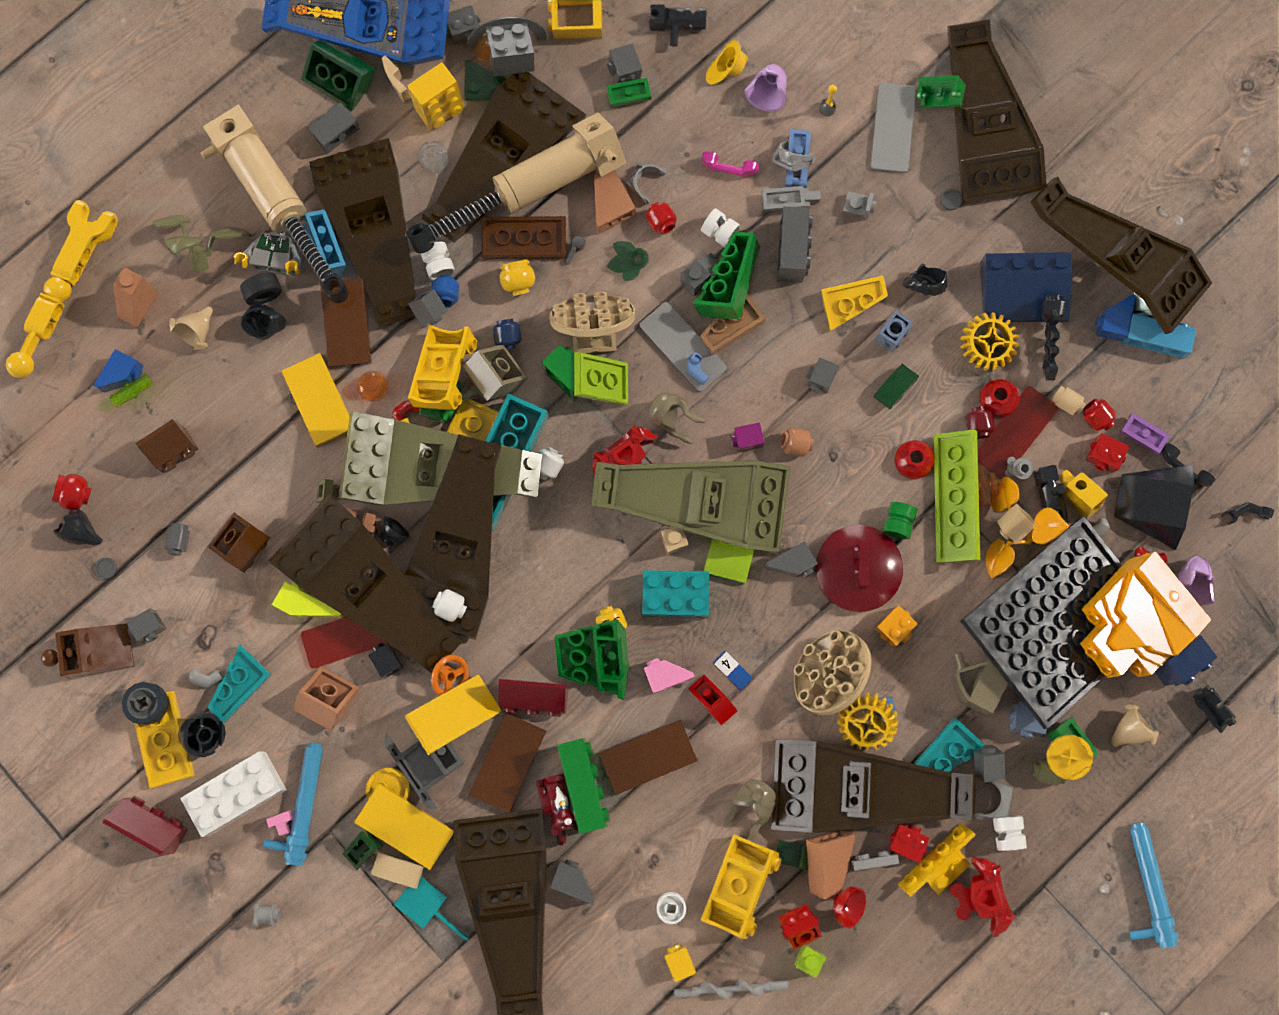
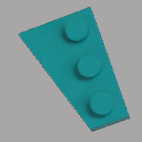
M953 718L913 764L949 772L962 762L971 759L974 756V750L982 748L985 744L957 718Z

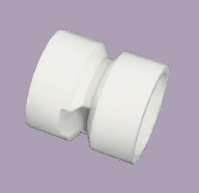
M715 208L702 225L701 232L710 238L715 237L717 243L726 247L733 232H738L740 224L731 218L726 219V215Z
M434 242V247L431 250L421 253L423 262L427 265L426 271L430 280L434 281L442 275L451 276L455 273L452 260L448 258L449 252L445 242Z
M1023 816L993 818L994 830L999 834L996 837L998 851L1027 848L1026 836L1021 832L1024 829Z
M673 891L662 894L657 902L659 918L668 924L680 922L686 913V904L683 897Z

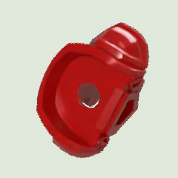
M633 425L614 444L600 452L593 453L592 471L594 475L597 462L616 465L642 464L641 461L646 454L641 446L653 444L658 439V436L646 428Z
M971 857V863L980 875L971 877L970 887L964 888L958 882L950 885V894L958 898L960 904L956 908L955 914L960 920H967L971 916V911L976 910L980 918L991 917L990 931L994 937H998L999 934L1008 930L1012 920L1016 919L1004 893L1000 876L1001 865H996L995 862H991L987 858Z

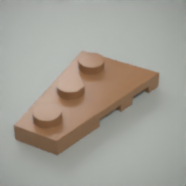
M747 294L740 320L715 318L702 333L701 340L711 354L714 355L765 323L766 318Z

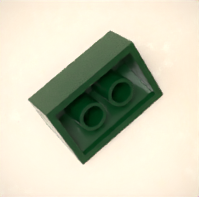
M318 40L310 45L301 80L334 101L341 102L344 107L352 111L370 88L375 68L335 44Z

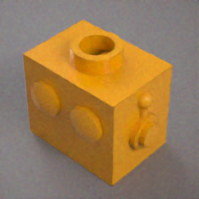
M898 605L881 621L875 630L880 634V638L883 641H887L892 647H895L901 641L905 643L913 635L911 630L918 623L910 617V613L907 610L904 611Z

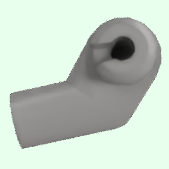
M197 669L189 673L190 683L203 688H208L223 679L218 669L209 675L202 674Z

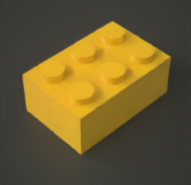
M442 62L407 85L415 110L430 131L434 128H440L446 120L456 117L464 109L457 81Z

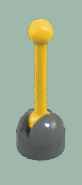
M835 85L829 86V97L823 99L820 103L819 110L824 116H831L836 111L837 105L833 99V94L837 91Z

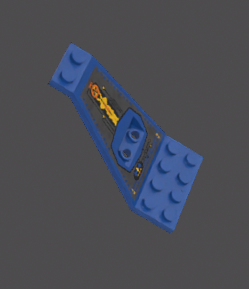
M265 0L261 29L266 33L287 30L383 58L386 56L390 61L412 66L444 59L450 0Z

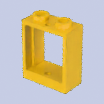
M548 0V12H552V19H548V30L553 32V39L602 38L601 0ZM593 5V26L558 27V6Z

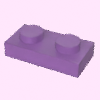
M1134 413L1129 416L1119 432L1156 455L1160 454L1170 437L1169 434Z

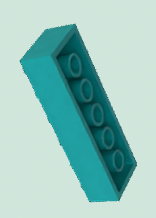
M508 393L485 441L532 452L549 418L548 411ZM511 495L494 496L493 532Z

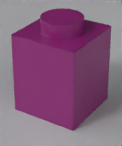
M760 422L734 427L731 441L733 447H737L738 452L763 448L764 438Z

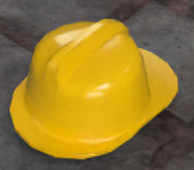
M730 41L712 62L706 73L708 84L715 85L724 78L737 77L743 71L748 61V56L741 51V45L738 41Z

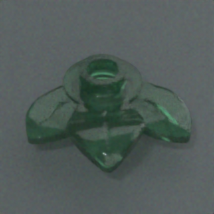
M628 241L613 243L617 255L608 263L607 267L615 273H623L624 281L634 280L638 277L640 269L648 264V253L642 248H635ZM639 256L642 258V260L640 262H636L634 260L635 257Z

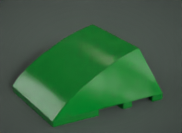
M618 619L554 636L558 676L581 685L588 684L597 687L600 692L604 693L607 691L617 695V698L624 700L629 663L626 629Z

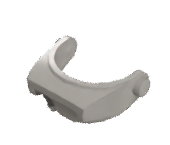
M784 141L779 144L772 159V162L791 171H799L814 163L816 156L814 154L801 155L787 151L788 142Z
M638 163L627 181L626 187L635 196L640 198L642 203L649 204L650 199L638 189V180L642 175L649 172H656L665 176L667 171L664 167Z
M991 781L1000 790L1001 803L997 810L991 814L975 813L976 818L983 820L1008 817L1013 789L997 781Z

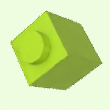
M804 945L793 964L798 969L817 978L827 957L812 947Z

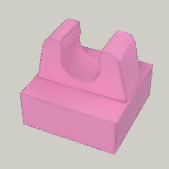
M293 811L266 819L268 827L276 826L279 836L290 833L289 821L293 820Z

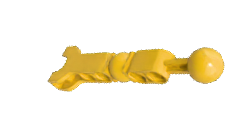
M77 200L72 205L67 214L70 233L50 273L53 277L44 283V293H40L25 321L24 331L28 335L20 351L10 354L6 359V369L11 376L25 378L33 372L35 365L32 355L40 339L47 340L52 335L65 307L62 302L67 301L71 296V286L75 287L96 245L112 237L118 223L115 213L105 211L98 220L88 222L90 209L86 202Z

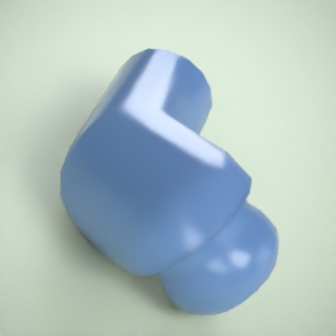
M692 353L687 360V372L703 385L709 376L701 371V355L699 353Z

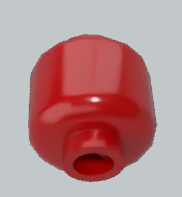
M655 202L649 206L646 220L655 233L667 234L676 227L677 217L668 203Z
M1093 399L1084 407L1083 418L1094 430L1104 429L1106 431L1115 424L1116 411L1106 400Z

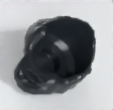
M922 263L914 273H911L904 279L903 286L906 289L923 295H940L948 287L947 272L941 268L926 267Z
M265 304L251 306L241 319V327L246 334L260 340L271 338L275 333L284 330L287 324L284 316Z

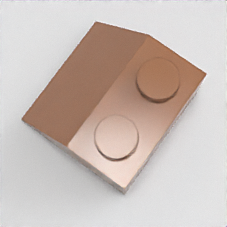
M320 667L298 692L293 710L332 731L343 718L359 687Z

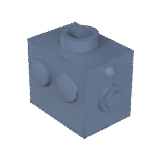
M896 310L878 333L875 341L893 352L895 348L901 345L902 339L909 334L914 322Z
M1017 702L1012 705L1009 715V731L1020 733V736L1024 738L1040 737L1046 734V729L1042 728L1024 703Z

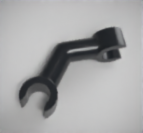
M1245 502L1234 510L1225 511L1221 517L1230 514L1233 519L1227 525H1231L1237 521L1239 516L1247 511L1269 520V518H1272L1275 510Z

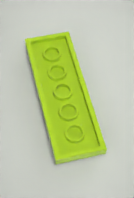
M972 429L935 434L936 563L979 561L977 431Z

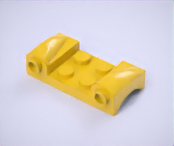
M429 325L408 395V399L413 407L455 410L458 405H461L462 394L456 387L465 354L471 355L477 349V339L474 338L469 327L449 331Z
M733 834L701 921L723 929L741 939H747L749 936L752 937L757 927V924L754 923L755 918L752 915L768 874H772L773 871H777L780 867L781 858H779V853Z

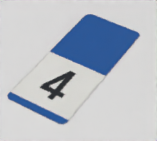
M726 651L713 662L740 690L752 680V676Z

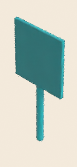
M422 876L420 877L418 887H407L394 904L423 929L435 915L465 941L469 940L467 935L437 912L447 897Z

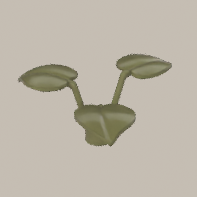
M172 215L153 221V224L160 228L179 226L182 229L184 237L168 238L165 240V245L176 256L183 250L189 249L191 270L204 271L209 268L207 257L211 256L214 240H225L240 236L251 237L249 232L239 228L227 227L212 231L207 251H205L204 247L197 246L202 244L201 238L188 237L184 224L190 222L189 217Z

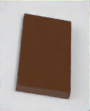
M566 216L482 217V259H566Z
M363 278L343 280L348 288L349 295L342 303L330 301L323 291L320 282L328 367L372 363ZM335 287L332 292L337 291L339 287Z
M506 713L469 795L510 813L547 731Z
M681 720L599 753L615 795L698 761Z

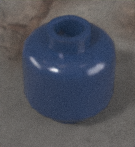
M513 318L496 321L497 324L492 327L495 345H503L507 350L515 349V344L522 341L519 323L514 322Z

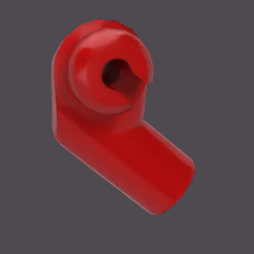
M403 401L393 409L394 420L401 421L405 419L406 413L419 412L420 407H413L410 401Z

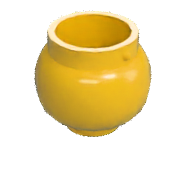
M527 259L502 264L500 267L502 270L500 273L501 286L505 291L512 292L513 296L528 293L529 288L535 283V273L532 267L528 265L529 261Z

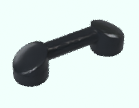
M1166 443L1162 449V456L1166 463L1172 467L1185 466L1177 459L1181 454L1180 450L1173 444ZM1201 470L1198 475L1193 472L1195 485L1209 487L1216 481L1215 477L1205 470Z

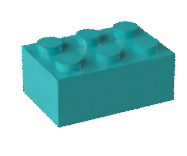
M643 570L642 617L708 618L709 571Z

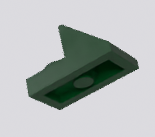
M779 840L777 852L779 853V858H781V864L808 870L806 845Z

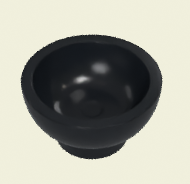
M388 516L383 518L380 526L382 532L379 534L382 541L392 546L394 543H401L408 539V531L398 521Z

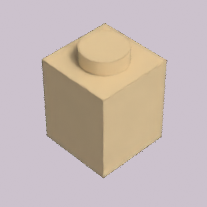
M1017 503L997 521L1001 528L999 530L1001 535L1007 540L1011 538L1016 544L1032 531V527L1035 526L1032 517Z
M671 527L661 531V538L667 555L688 548L689 544L683 530Z

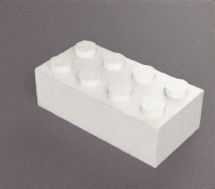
M259 751L180 799L201 838L213 835L287 789L267 753Z

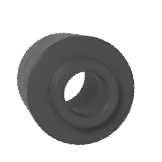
M171 523L170 528L167 529L164 549L168 550V554L181 556V552H186L190 534L188 525Z

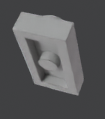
M891 850L877 852L878 856L869 857V854L856 855V860H850L851 869L857 871L899 864L898 855L891 854Z

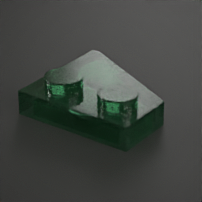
M465 60V101H490L497 86L504 82L506 78L501 75L493 76L492 71L469 60Z

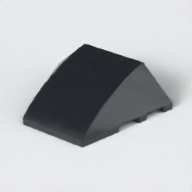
M1193 465L1122 474L1114 517L1176 550L1186 529L1194 488Z

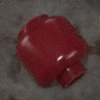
M984 406L972 408V412L965 416L966 429L976 430L977 439L988 438L995 431L994 415L991 411L985 410Z

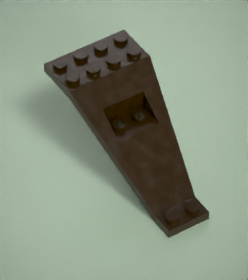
M524 72L511 75L497 86L438 200L423 213L422 219L429 225H433L435 222H439L440 219H445V216L449 217L455 211H460V208L464 209L465 206H470V203L473 204L475 201L483 199L484 196H489L490 193L493 194L495 191L494 176L556 145L574 130L573 125L586 119L587 114L531 73ZM482 213L480 216H476L475 219L472 218L470 221L465 222L466 224L463 223L455 227L456 229L453 228L451 232L448 231L443 235L455 243L485 214Z
M389 138L310 161L309 165L316 193L358 277L364 279V288L375 309L379 326L382 327L415 317V314L408 305L416 298L408 236L406 234L407 229L399 172Z

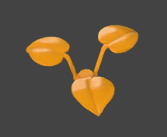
M1003 477L997 483L990 498L991 507L994 511L998 513H1003L1006 509L1009 511L1012 508L1011 505L1018 501L1019 489L1017 484L1008 477ZM1044 508L1036 515L1034 520L1035 526L1026 535L1027 539L1020 540L1017 544L1031 545L1032 542L1045 545L1062 534L1069 525L1056 510ZM997 539L988 548L986 568L992 579L1005 573L1013 564L1015 553L1014 549L1010 547L1016 544L1013 540L1005 543L1004 540Z

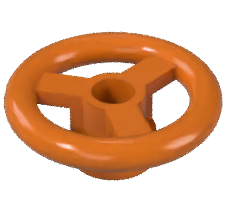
M447 655L437 662L431 675V684L436 694L441 696L451 690L452 683L461 674L462 678L459 685L468 680L469 670L466 661L458 655ZM455 661L459 663L460 667L453 669L445 664ZM438 681L445 684L444 690L440 688Z

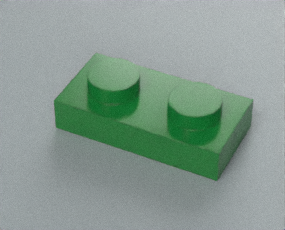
M647 77L607 85L611 108L651 100Z

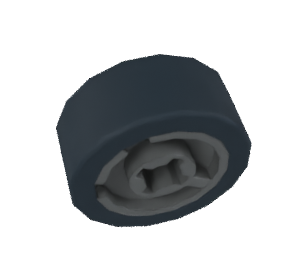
M147 682L132 685L127 689L122 699V709L127 719L133 723L143 725L153 724L162 719L167 712L169 704L167 694L163 688L157 684ZM146 699L149 705L143 707L142 702Z

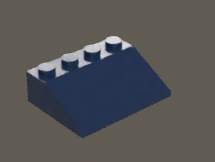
M1071 252L986 253L980 262L983 313H987L988 317L991 313H995L996 319L1000 315L1004 316L1002 322L1007 320L1011 322H1046V320L1041 318V302L1045 300V295L1063 296L1062 301H1066L1065 316L1060 322L1069 321L1072 285Z

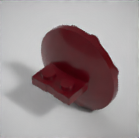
M852 525L837 530L825 540L816 557L818 565L815 566V574L821 591L833 604L847 611L868 612L883 606L896 594L902 581L903 561L896 544L885 533L870 526Z

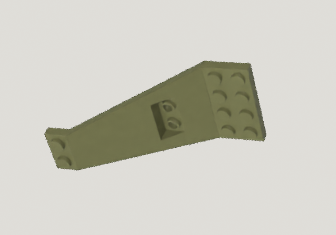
M354 411L350 412L339 499L380 506L434 501L458 435L394 419ZM501 445V452L495 467L494 496L515 494L531 498L538 497L542 454ZM425 451L430 454L429 459L425 457ZM422 473L427 475L426 480L422 478Z
M754 460L625 465L597 462L591 506L613 509L740 548L780 553L790 466Z

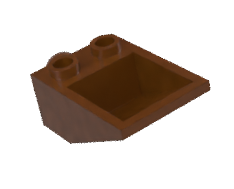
M117 624L56 632L57 651L53 649L45 650L41 655V662L47 667H52L59 663L60 677L67 679L135 667L131 636L127 630L129 626L128 624ZM73 642H75L76 648H72ZM76 663L78 664L79 669H75Z

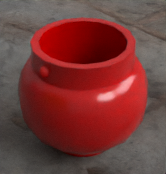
M59 474L52 502L58 503L60 507L66 510L80 509L82 504L87 505L92 488L88 487L87 480L80 475L68 474L64 476Z

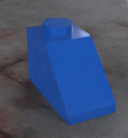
M1135 295L1128 296L1097 317L1095 328H1097L1096 336L1116 341H1122L1128 336Z
M115 349L93 386L105 393L132 385L142 375L144 365Z

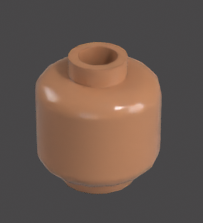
M790 427L786 432L784 431L780 440V447L783 448L785 454L804 457L808 451L813 449L814 439L811 438L808 430Z

